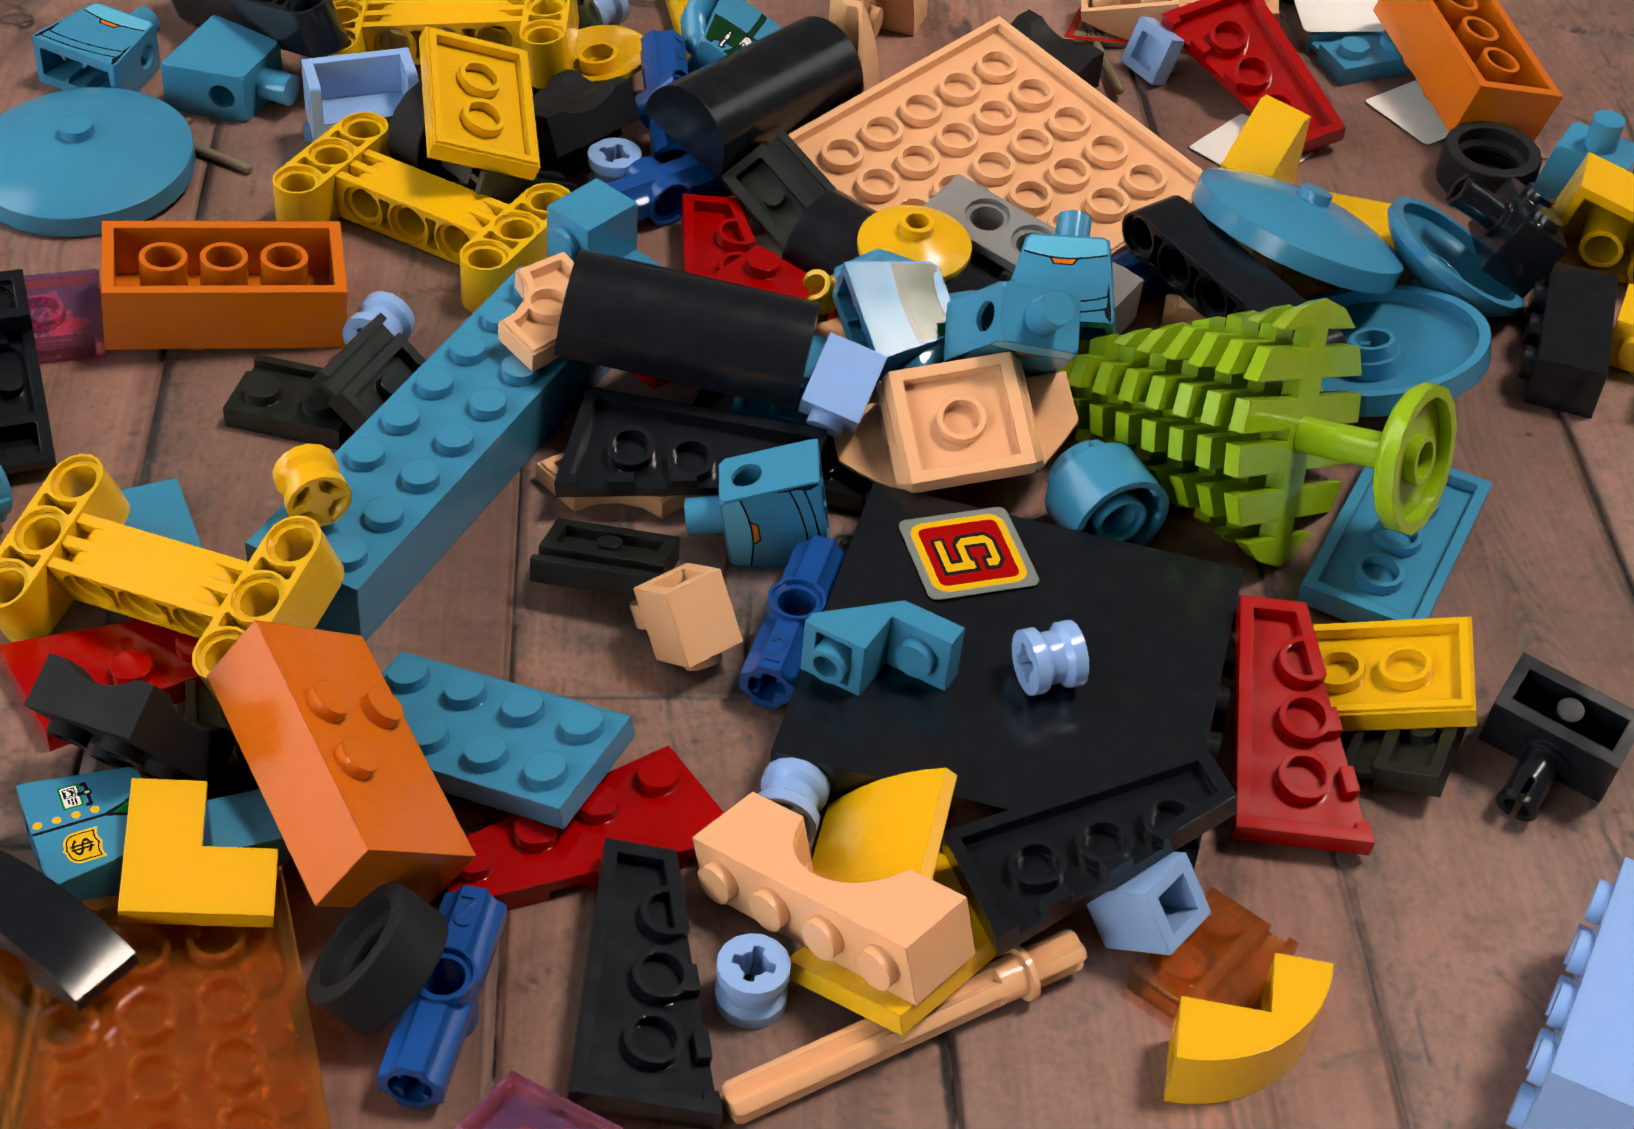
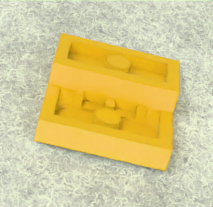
M948 768L902 773L859 787L827 805L812 857L813 873L833 881L862 883L889 878L911 869L932 880L957 775Z

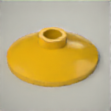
M596 25L578 29L573 70L578 71L588 80L601 85L618 77L630 78L642 69L640 51L642 50L641 38L643 36L633 29L617 25Z
M899 205L882 209L872 214L863 222L858 232L857 250L860 256L875 249H884L914 261H931L939 266L944 282L959 275L966 268L971 257L972 243L967 230L950 215L925 206Z

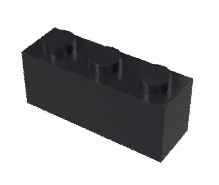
M1557 262L1548 271L1545 282L1536 280L1528 301L1527 312H1530L1522 339V344L1525 345L1517 373V378L1526 380L1523 403L1592 418L1608 376L1618 284L1617 275Z

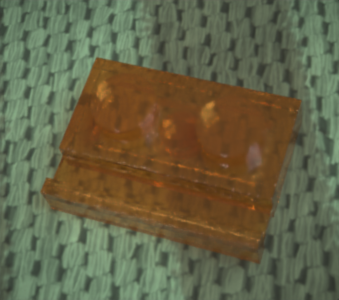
M1211 887L1204 896L1212 913L1172 955L1148 953L1132 969L1127 989L1172 1020H1175L1181 996L1251 1008L1261 997L1274 953L1295 956L1299 943L1290 937L1284 942L1269 932L1271 928L1269 923L1214 887Z

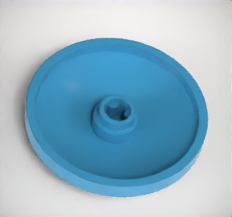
M111 87L76 88L53 92L25 101L0 115V222L15 229L38 235L80 237L102 234V221H144L156 215L172 204L185 191L193 178L196 168V153L192 132L188 123L176 109L158 98L137 91Z
M1210 168L1201 173L1191 194L1192 201L1199 211L1224 232L1260 254L1323 282L1363 293L1385 294L1394 289L1404 270L1405 265L1401 257L1380 235L1362 220L1332 202V194L1314 184L1303 182L1301 186L1263 174L1233 169Z
M1395 285L1391 292L1385 294H1370L1341 288L1304 298L1307 301L1327 298L1345 307L1356 327L1340 330L1347 344L1360 346L1362 376L1322 378L1321 387H1323V391L1346 390L1362 393L1359 417L1389 416L1405 391L1422 382L1440 384L1450 390L1453 398L1458 397L1477 384L1489 368L1491 362L1490 326L1481 312L1455 296L1427 288Z

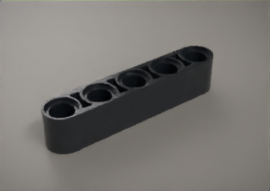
M171 0L178 16L183 20L202 25L212 15H217L275 39L282 50L309 58L326 57L334 54L348 41V35L332 0Z
M1172 195L1133 210L1124 216L1122 234L1128 250L1204 318L1220 316L1225 317L1227 321V315L1252 310L1261 312L1271 307L1287 304L1295 307L1307 302L1264 264L1179 195ZM1328 329L1326 343L1347 344L1340 329Z

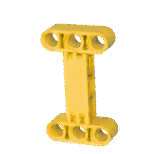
M332 0L348 35V41L340 50L329 56L408 47L414 65H420L419 38L426 26L443 30L441 28H449L455 31L452 33L528 51L532 87L543 89L553 75L566 69L573 70L579 26L577 0ZM492 26H501L506 30H498ZM391 30H398L404 34H398Z
M357 112L344 117L273 175L272 184L276 221H336L342 217L460 265L461 303L465 309L472 313L520 266L526 267L547 258V205L571 193L569 189L559 184L540 183L526 189L511 204L504 203L487 195H479L474 190L390 158L388 122L383 116L372 112Z
M77 454L59 462L50 472L0 545V630L12 642L48 636L75 599L199 638L192 653V666L216 698L207 675L253 621L260 620L315 629L342 584L344 566L317 522L308 516L295 515L284 518L274 524L264 536L249 562L126 526L124 524L130 513V503L98 458L91 454Z

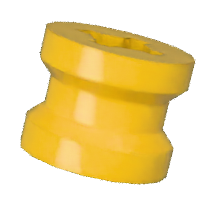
M308 443L290 449L277 460L272 471L273 482L277 491L284 498V506L289 517L295 515L308 516L315 520L319 527H322L340 519L348 510L352 501L351 489L346 479L340 474L339 463L329 448L321 444Z

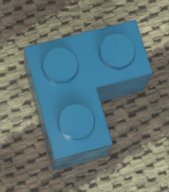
M596 178L547 205V258L565 252L575 262L580 249H587L662 266L637 250L638 203L600 179Z

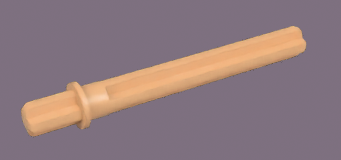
M1065 929L1028 946L1021 947L1017 945L1004 953L1003 957L987 963L904 1036L865 1018L726 1080L722 1085L721 1092L724 1107L734 1123L745 1124L1014 1000L1022 998L1025 1001H1033L1040 996L1042 987L1082 969L1087 958L1085 946L1080 942L1074 931Z

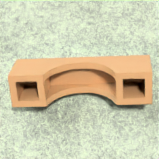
M751 792L692 837L699 866L698 880L704 892L713 901L735 908L755 919L766 930L785 935L809 948L818 958L824 961L831 960L861 976L875 989L887 990L914 1006H917L975 955L966 896L911 869L889 878L862 883L838 882L822 878L813 873L814 869L804 817L755 792Z

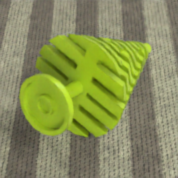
M1327 298L1307 301L1295 307L1287 304L1271 307L1261 312L1252 310L1227 315V321L1225 317L1216 316L1192 321V325L1181 322L1165 325L1155 330L1145 328L1133 330L1123 335L1116 333L1099 336L1090 341L1080 339L1077 356L1058 371H1066L1079 418V424L1075 428V440L1079 442L1100 440L1105 443L1115 442L1127 445L1136 453L1166 491L1169 502L1177 507H1195L1193 517L1201 524L1218 527L1226 523V527L1211 530L1226 541L1238 544L1244 553L1256 561L1280 567L1290 561L1313 533L1311 531L1293 529L1295 518L1330 512L1343 481L1326 478L1304 481L1306 469L1349 463L1373 468L1374 507L1382 525L1385 528L1407 535H1413L1422 529L1435 512L1447 484L1455 450L1457 432L1456 405L1448 388L1440 384L1422 382L1405 391L1393 407L1382 432L1348 425L1347 423L1358 422L1362 393L1346 390L1323 391L1321 382L1322 378L1362 376L1360 346L1326 343L1328 329L1356 328L1346 308Z

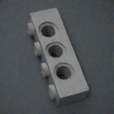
M960 174L955 176L923 205L942 211L961 223L971 238L972 252L969 263L1001 281H1011L1022 246L1028 235L1032 233L1055 235L1054 227ZM1112 261L1116 332L1121 334L1136 318L1144 279Z

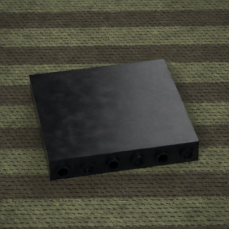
M873 483L824 611L906 600L965 628L958 675L946 691H943L885 664L862 694L857 696L802 670L771 749L770 762L779 758L790 757L808 761L817 766L827 776L831 788L828 801L822 809L826 811L827 805L843 795L880 779L925 769L948 768L957 775L944 831L1203 746L1207 747L1217 762L1223 733L1211 731L1210 728L1211 723L1224 724L1232 692V686L1220 684L1221 677L1233 679L1235 673V639H1230V633H1236V608L1241 596L1239 595L1244 569L1009 515L1039 577L1038 584L1023 588L934 600L926 592L899 529V523L908 519L983 508ZM1063 620L1074 621L1081 630L1089 656L1087 682L1082 686L1066 688L1059 683L1051 685L1045 694L1029 696L1022 689L1014 669L1012 659V639L1016 630L1030 627L1043 632L1048 631L1054 622ZM1202 835L1174 851L1186 852L1193 870Z

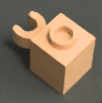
M685 563L633 588L637 600L629 602V606L636 627L640 630H647L656 660L682 666L686 671H698L717 664L722 659L721 652L743 642L720 568Z

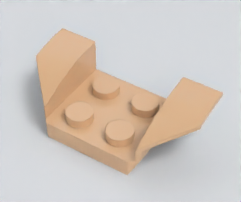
M830 0L828 20L837 25L848 36L858 53L863 72L862 93L879 84V59L875 37L878 35L880 28L914 36L927 16L928 0Z
M1009 351L890 371L882 378V381L876 384V403L867 404L855 434L853 435L843 430L839 437L833 436L838 462L843 467L876 484L905 489L911 493H919L1035 473L1036 470L1039 473L1079 424V418L1066 371L1025 378L1021 360Z

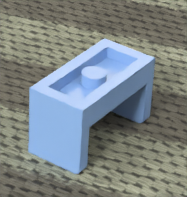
M409 48L301 59L305 111L313 140L315 141L344 117L357 112L379 114L387 120L389 127L395 108L405 93L419 82L418 73Z

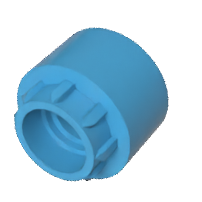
M1100 440L1080 442L1067 449L1057 458L1047 477L1048 489L1045 495V508L1056 526L1144 546L1159 531L1168 513L1169 499L1166 491L1130 447L1121 443H1105Z

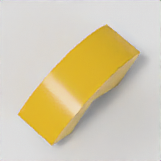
M1274 953L1260 997V1010L1181 996L1168 1044L1164 1102L1179 1104L1222 1103L1257 1093L1283 1077L1299 1061L1313 1037L1332 981L1334 963Z

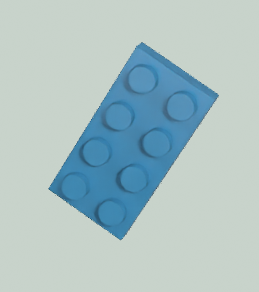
M1364 467L1301 584L1297 601L1306 602L1307 606L1347 622L1431 618L1485 505L1493 482L1451 468L1446 487L1435 512L1422 529L1413 535H1407L1390 530L1382 525L1374 507L1372 487L1374 469Z
M401 651L382 672L392 694L401 703L404 711L403 716L444 793L557 828L565 829L635 737L631 716Z

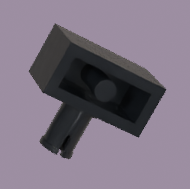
M1464 174L1451 186L1446 196V203L1471 218L1468 226L1480 269L1524 298L1534 288L1536 280L1540 281L1568 251L1561 230L1564 224L1553 208L1555 200L1544 188L1534 182H1530L1525 186L1510 176L1494 194L1473 180L1472 176Z
M1523 652L1494 701L1478 737L1480 740L1519 760L1505 786L1496 796L1498 806L1509 815L1518 797L1523 793L1526 797L1515 818L1526 822L1534 821L1538 817L1540 808L1556 780L1600 803L1634 743V709Z

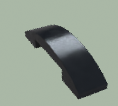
M23 269L0 272V465L6 475L57 466Z
M0 850V947L22 960L32 983L79 1012L82 1011L139 964L136 952L100 917L67 890L27 863Z

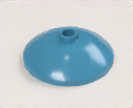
M1400 196L1389 206L1388 228L1396 252L1403 260L1406 270L1413 276L1411 280L1412 286L1432 289L1455 296L1475 307L1483 316L1488 317L1512 316L1523 306L1524 298L1480 269L1471 233L1461 224L1439 209L1413 197Z

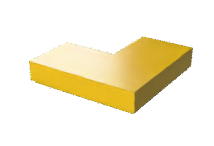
M131 778L118 901V923L273 928L278 849L203 846L207 781Z

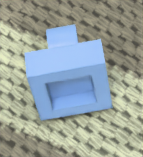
M1140 16L1120 61L1151 85L1165 86L1170 73L1175 72L1177 68L1175 62L1181 50L1184 49L1185 41L1155 18Z

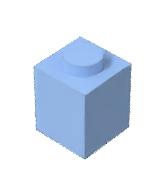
M830 332L802 396L798 411L809 415L806 422L810 426L827 429V434L839 437L843 430L854 435L888 356Z
M1172 852L1086 904L1105 948L1172 955L1212 913L1186 852Z

